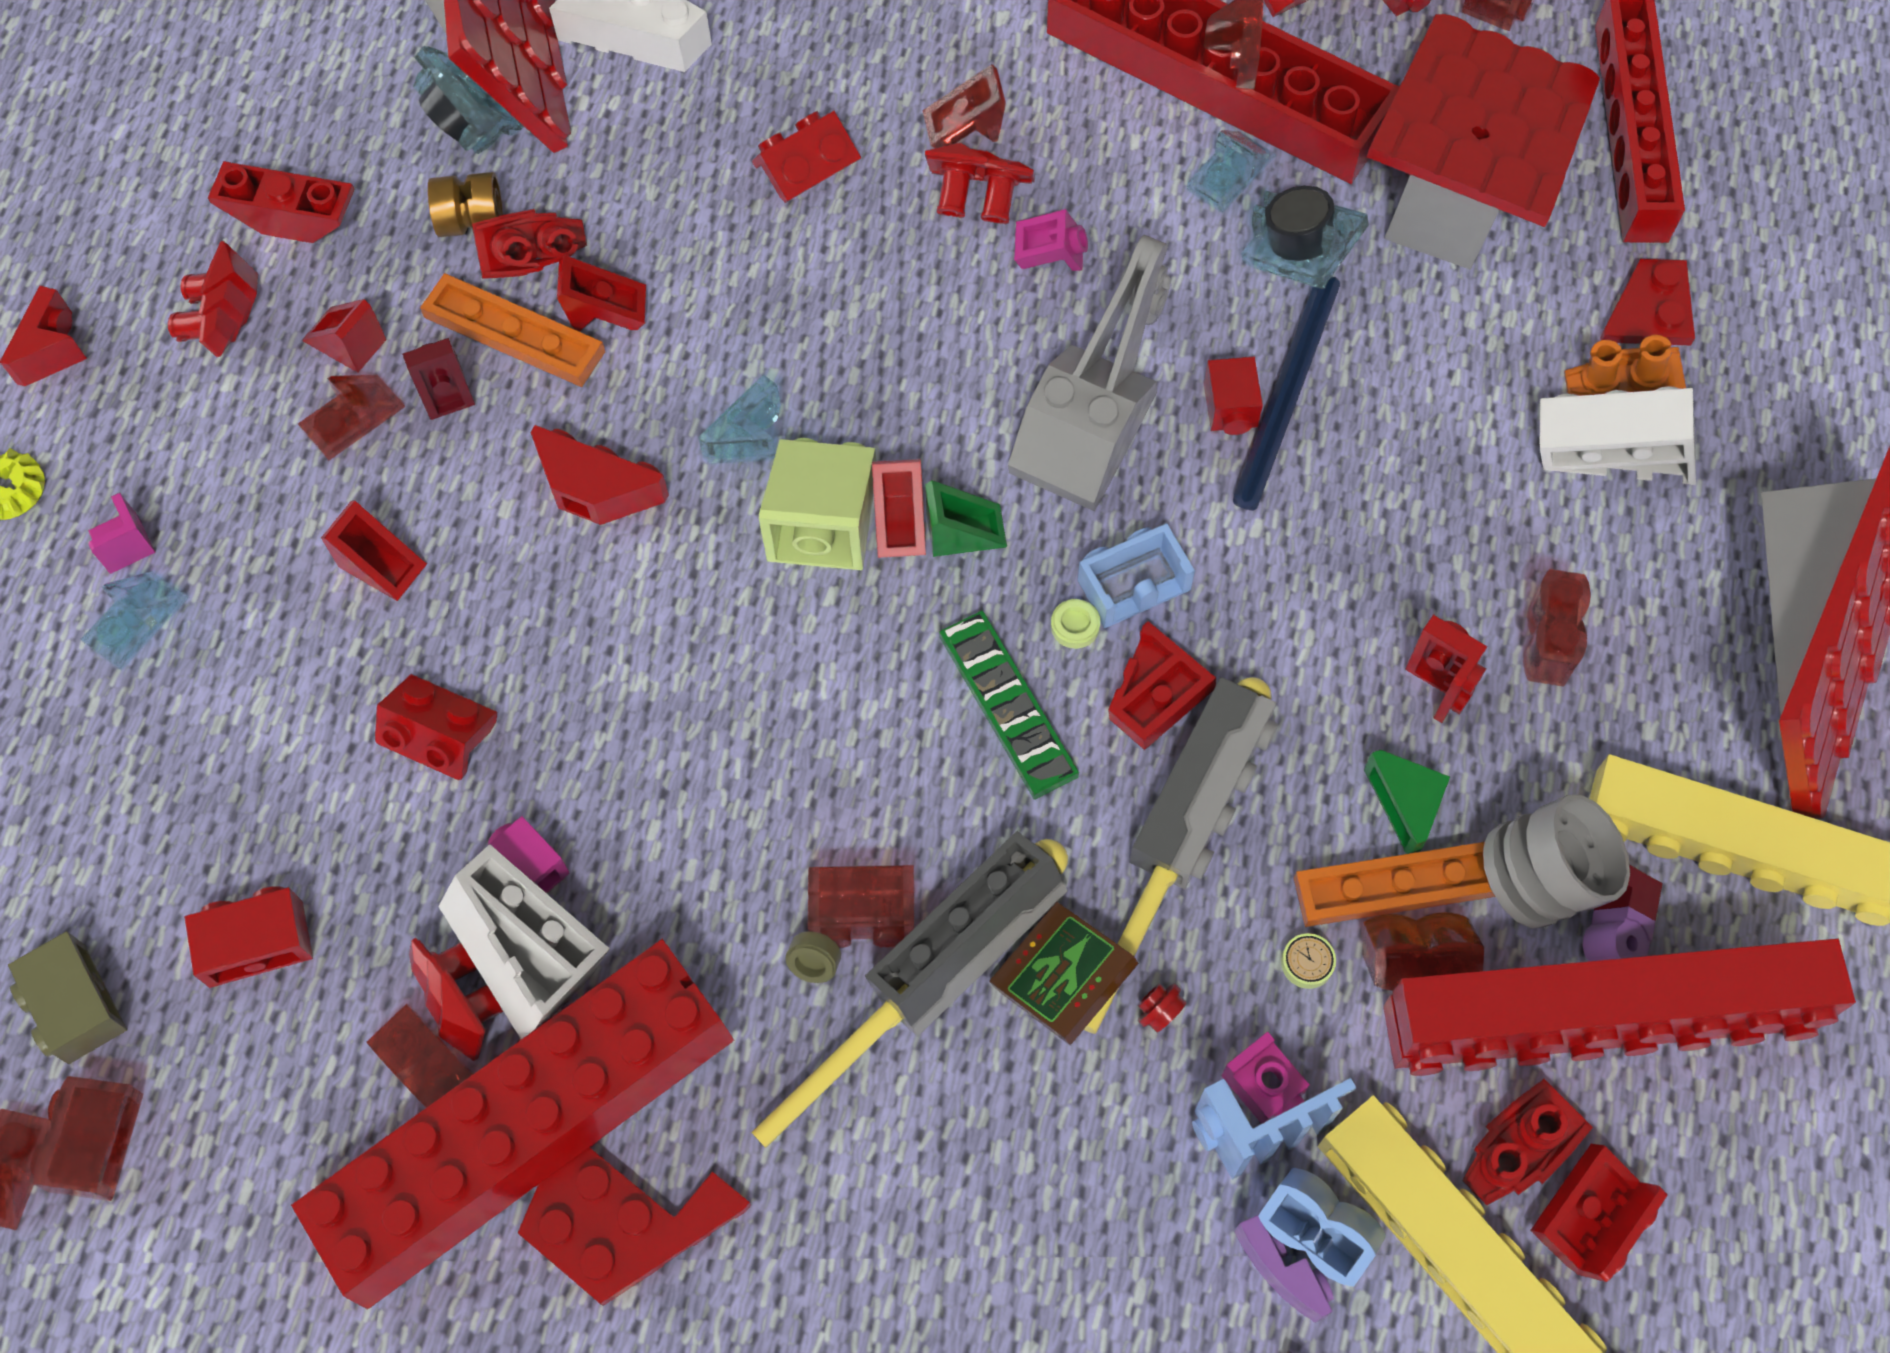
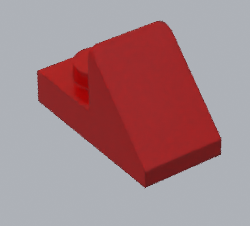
M563 254L559 259L557 300L574 330L580 332L594 318L629 330H638L645 324L646 284Z
M39 285L0 360L1 365L17 385L27 386L87 359L75 340L67 335L72 326V311L57 289Z

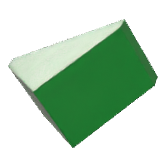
M933 480L925 484L926 515L933 557L1007 547L1000 504Z
M1375 751L1371 753L1364 772L1405 853L1420 852L1428 839L1450 776L1386 751Z

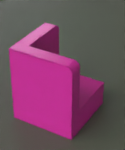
M121 493L111 496L119 516L88 530L92 538L88 545L92 553L110 574L156 553L139 516Z

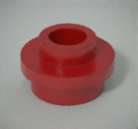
M1160 983L1157 984L1138 1003L1137 1006L1143 1013L1137 1021L1143 1027L1149 1025L1156 1033L1160 1032L1187 1004L1179 995L1181 988L1176 983H1173L1166 989Z

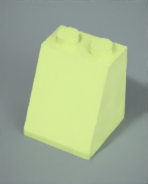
M809 438L779 440L759 512V523L767 562L863 570L874 495L872 462L876 461L875 448L865 447L855 442H846L841 445L818 443Z

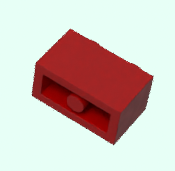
M271 886L256 891L251 898L237 902H212L203 906L201 912L184 916L193 975L209 988L313 959L303 901L290 887Z

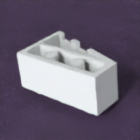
M557 0L549 8L558 41L566 43L573 41L593 46L598 51L606 53L613 51L633 56L634 60L685 72L712 44L706 11L687 0Z
M1668 386L1658 388L1655 391L1627 392L1613 390L1597 395L1578 396L1575 394H1561L1554 398H1540V453L1543 470L1606 476L1607 468L1636 471V477L1640 480L1652 481L1653 473L1682 475V484L1696 485L1693 388L1679 389Z
M490 844L454 876L438 906L520 1039H523L551 1019L593 975L610 949Z

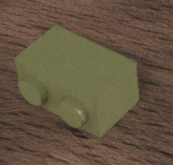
M66 931L8 964L16 982L10 986L12 996L25 1013H31L37 1025L31 1029V1034L36 1045L45 1056L54 1055L67 1064H71L127 1031L85 944Z

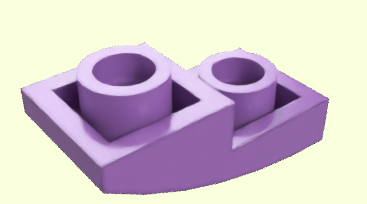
M1258 1215L1239 1223L1234 1233L1241 1246L1263 1278L1286 1302L1315 1323L1333 1312L1328 1303L1334 1299L1333 1293L1326 1277L1317 1268L1312 1270L1306 1258L1285 1267L1282 1258L1287 1256L1285 1245L1267 1231Z

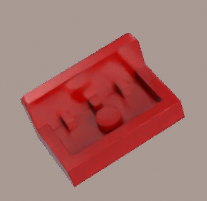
M815 111L795 124L798 130L796 133L784 139L781 132L758 145L761 153L752 160V163L756 169L762 166L784 203L861 159L860 154L835 111L822 118L818 111Z
M1433 614L1424 627L1405 670L1445 693L1434 716L1435 720L1443 723L1451 710L1460 715L1473 695L1475 687L1487 669L1480 665L1479 662L1488 646L1469 636L1468 632L1461 625L1452 621H1444Z
M410 674L377 704L375 742L456 780H461L467 773L469 753L492 731L497 721V711Z
M1591 1143L1530 1231L1577 1275L1608 1282L1613 1275L1624 1267L1627 1255L1638 1238L1655 1221L1658 1209L1666 1199L1667 1193L1659 1185L1640 1182L1605 1145Z

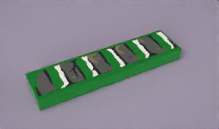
M983 610L939 631V638L1032 798L1036 800L1077 779L1079 771Z

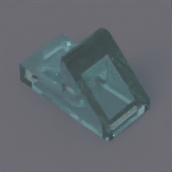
M1221 130L1218 133L1215 154L1188 181L1187 191L1223 213L1276 157V154L1241 131Z
M763 374L698 437L704 460L709 464L774 460L776 454L774 440L764 430L773 425L780 413L781 404L776 383Z
M152 571L106 583L102 586V589L113 600L114 604L80 640L91 650L122 671L189 597Z

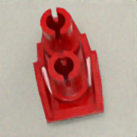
M962 143L925 151V157L932 174L944 175L939 205L936 210L940 215L964 218L970 180L988 182L981 219L987 222L1008 224L1014 186L1019 185V183L1032 184V182H1035L1034 170L1020 162L1001 159L989 151L971 149Z
M529 209L471 223L482 279L517 277L539 272L544 269V266L559 262L563 254L571 257L577 250L587 246L583 220L557 217L556 212L535 213V209Z
M220 241L207 273L187 274L181 280L180 287L183 298L185 300L189 299L188 303L190 304L201 302L200 309L190 312H174L168 318V331L172 338H176L177 342L199 339V342L216 357H221L228 344L235 342L241 327L248 320L258 288V273L225 241Z
M417 938L412 939L409 951L411 969L424 991L425 1004L437 1023L439 1037L472 1061L477 1060L485 1034V1028L482 1023L504 1011L487 985L466 996L455 982L456 980L477 970L461 942L437 954L433 951L429 952Z
M1543 1078L1485 1126L1489 1131L1474 1148L1477 1155L1462 1181L1486 1206L1512 1192L1519 1195L1537 1181L1542 1185L1572 1154L1593 1127Z

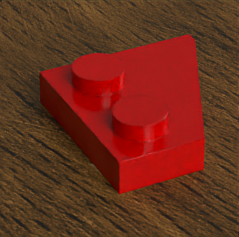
M1640 259L1602 332L1601 341L1611 340L1616 343L1641 344L1648 336L1661 335L1666 337L1671 342V345L1691 346L1695 339L1687 260Z
M1147 621L1140 631V642L1133 658H1129L1123 672L1124 681L1121 687L1116 690L1109 706V720L1145 750L1214 691L1216 677Z

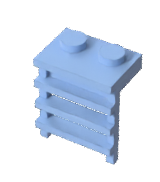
M1349 1078L1252 1129L1225 1079H1222L1204 1088L1194 1111L1198 1119L1192 1121V1125L1204 1149L1210 1151L1215 1148L1233 1180L1242 1175L1254 1155L1261 1165L1272 1158L1283 1140L1290 1150L1300 1144L1311 1126L1317 1135L1326 1131L1343 1109L1338 1099L1354 1091L1356 1086L1352 1079Z

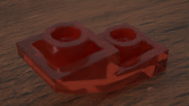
M408 1003L366 1042L426 1108L474 1074L444 1044V1040Z

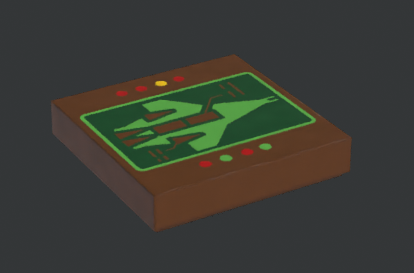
M1056 902L989 982L1002 995L1067 1044L1071 1045L1139 963L1134 955Z

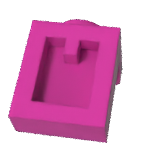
M1066 209L1016 222L1014 260L1021 269L1064 259L1072 271L1082 270L1083 253L1088 250L1087 234L1083 226L1077 225Z

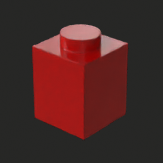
M1255 356L1208 360L1203 383L1211 431L1224 430L1229 435H1240L1248 432L1251 428H1257L1263 403Z

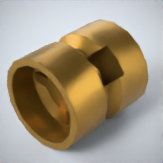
M495 172L469 174L465 182H461L457 176L435 177L428 180L430 216L434 231L438 237L464 235L468 227L472 228L471 223L503 214L501 192Z

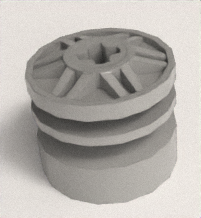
M1581 794L1566 795L1541 806L1533 814H1523L1513 821H1507L1496 826L1488 833L1483 848L1484 870L1492 892L1501 907L1516 922L1531 929L1550 926L1558 920L1571 918L1578 911H1588L1617 900L1626 891L1630 878L1629 857L1619 830L1611 817L1595 801Z

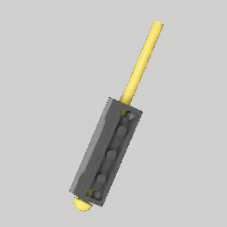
M1220 677L1132 847L1129 863L1152 873L1117 943L1134 956L1168 888L1174 884L1186 889L1192 876L1200 880L1203 878L1214 855V851L1206 847L1214 832L1224 836L1236 811V808L1228 804L1235 790L1242 793L1246 792L1257 769V765L1251 763L1250 760L1257 747L1264 751L1267 750L1279 724L1271 720L1277 702L1271 700L1272 694L1269 686L1259 678H1245L1236 684ZM1118 989L1086 1026L1085 1031L1093 1034L1097 1033Z
M1018 831L1003 843L865 975L883 1005L751 1132L754 1137L767 1148L869 1047L900 1021L918 1037L1068 891L1060 876L1068 864V854L1064 846L1052 839H1043L1034 844Z

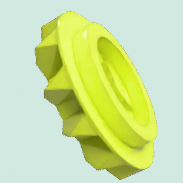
M11 448L5 454L0 455V477L2 479L9 478L16 489L13 490L10 487L0 486V520L12 519L30 510L41 497L45 486V476L41 466L28 453L19 454Z

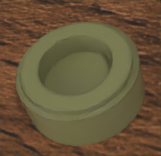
M808 931L799 933L792 939L785 960L789 970L801 980L810 983H824L834 977L841 961V951L838 945L828 936Z

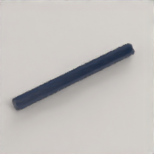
M1320 274L1316 277L1234 493L1233 503L1240 508L1254 511L1259 505L1340 287V281L1336 277H1330L1327 274Z

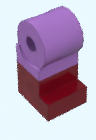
M1629 864L1630 878L1626 891L1617 900L1594 908L1592 923L1586 929L1583 936V950L1588 961L1648 955L1650 941H1652L1662 882Z

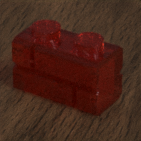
M914 865L809 867V932H818L828 936L839 948L850 946L852 939H873V944L876 946L895 947L915 928Z

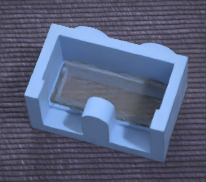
M1166 523L1155 529L1149 527L1142 528L1130 535L1125 542L1112 548L1099 547L1089 552L1079 562L1078 582L1089 602L1098 611L1100 622L1105 629L1190 591L1195 570Z

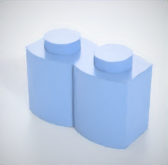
M1298 1168L1290 1170L1258 1215L1263 1226L1278 1241L1291 1248L1306 1251L1308 1257L1318 1270L1330 1279L1347 1286H1355L1376 1256L1386 1237L1382 1227L1370 1214L1355 1205L1339 1202L1333 1190L1322 1179L1306 1170Z

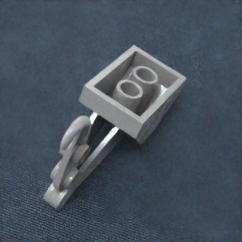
M1143 235L1140 238L1125 275L1086 350L1070 345L1048 365L1027 404L1009 459V474L1095 512L1157 394V381L1134 372L1145 325H1152L1157 321L1168 297L1171 278L1167 275L1168 267L1162 265L1168 247L1166 243L1147 235ZM1130 297L1129 304L1132 305L1113 363L1101 357Z

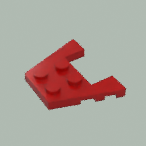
M593 1144L538 1184L518 1234L598 1303L604 1306L662 1268L664 1264L688 1248L697 1245L720 1227L744 1214L750 1208L751 1203L714 1172H711L676 1216H672L592 1150Z

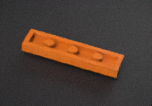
M446 273L443 274L420 307L424 318L580 387H583L605 353L602 341Z
M1485 842L1296 871L1293 879L1305 927L1495 897L1484 870L1483 848Z

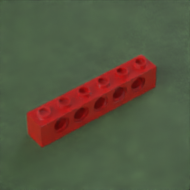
M1605 0L1595 25L1622 240L1623 242L1669 243L1685 211L1655 0Z

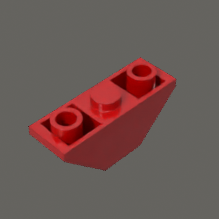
M223 161L208 199L211 204L260 234L314 243L340 227L355 189L351 183Z
M534 425L530 432L558 509L602 525L663 504L669 496L664 475L649 463L643 461L633 463L620 458L614 451L605 446L595 445L591 447L578 442L572 435L561 429L550 431Z

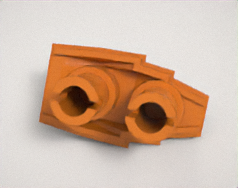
M1661 335L1646 337L1641 342L1640 348L1621 349V346L1614 341H1598L1591 348L1589 363L1565 370L1568 394L1578 396L1605 394L1613 390L1641 392L1655 391L1658 388L1668 386L1679 389L1686 388L1679 347H1671V342Z

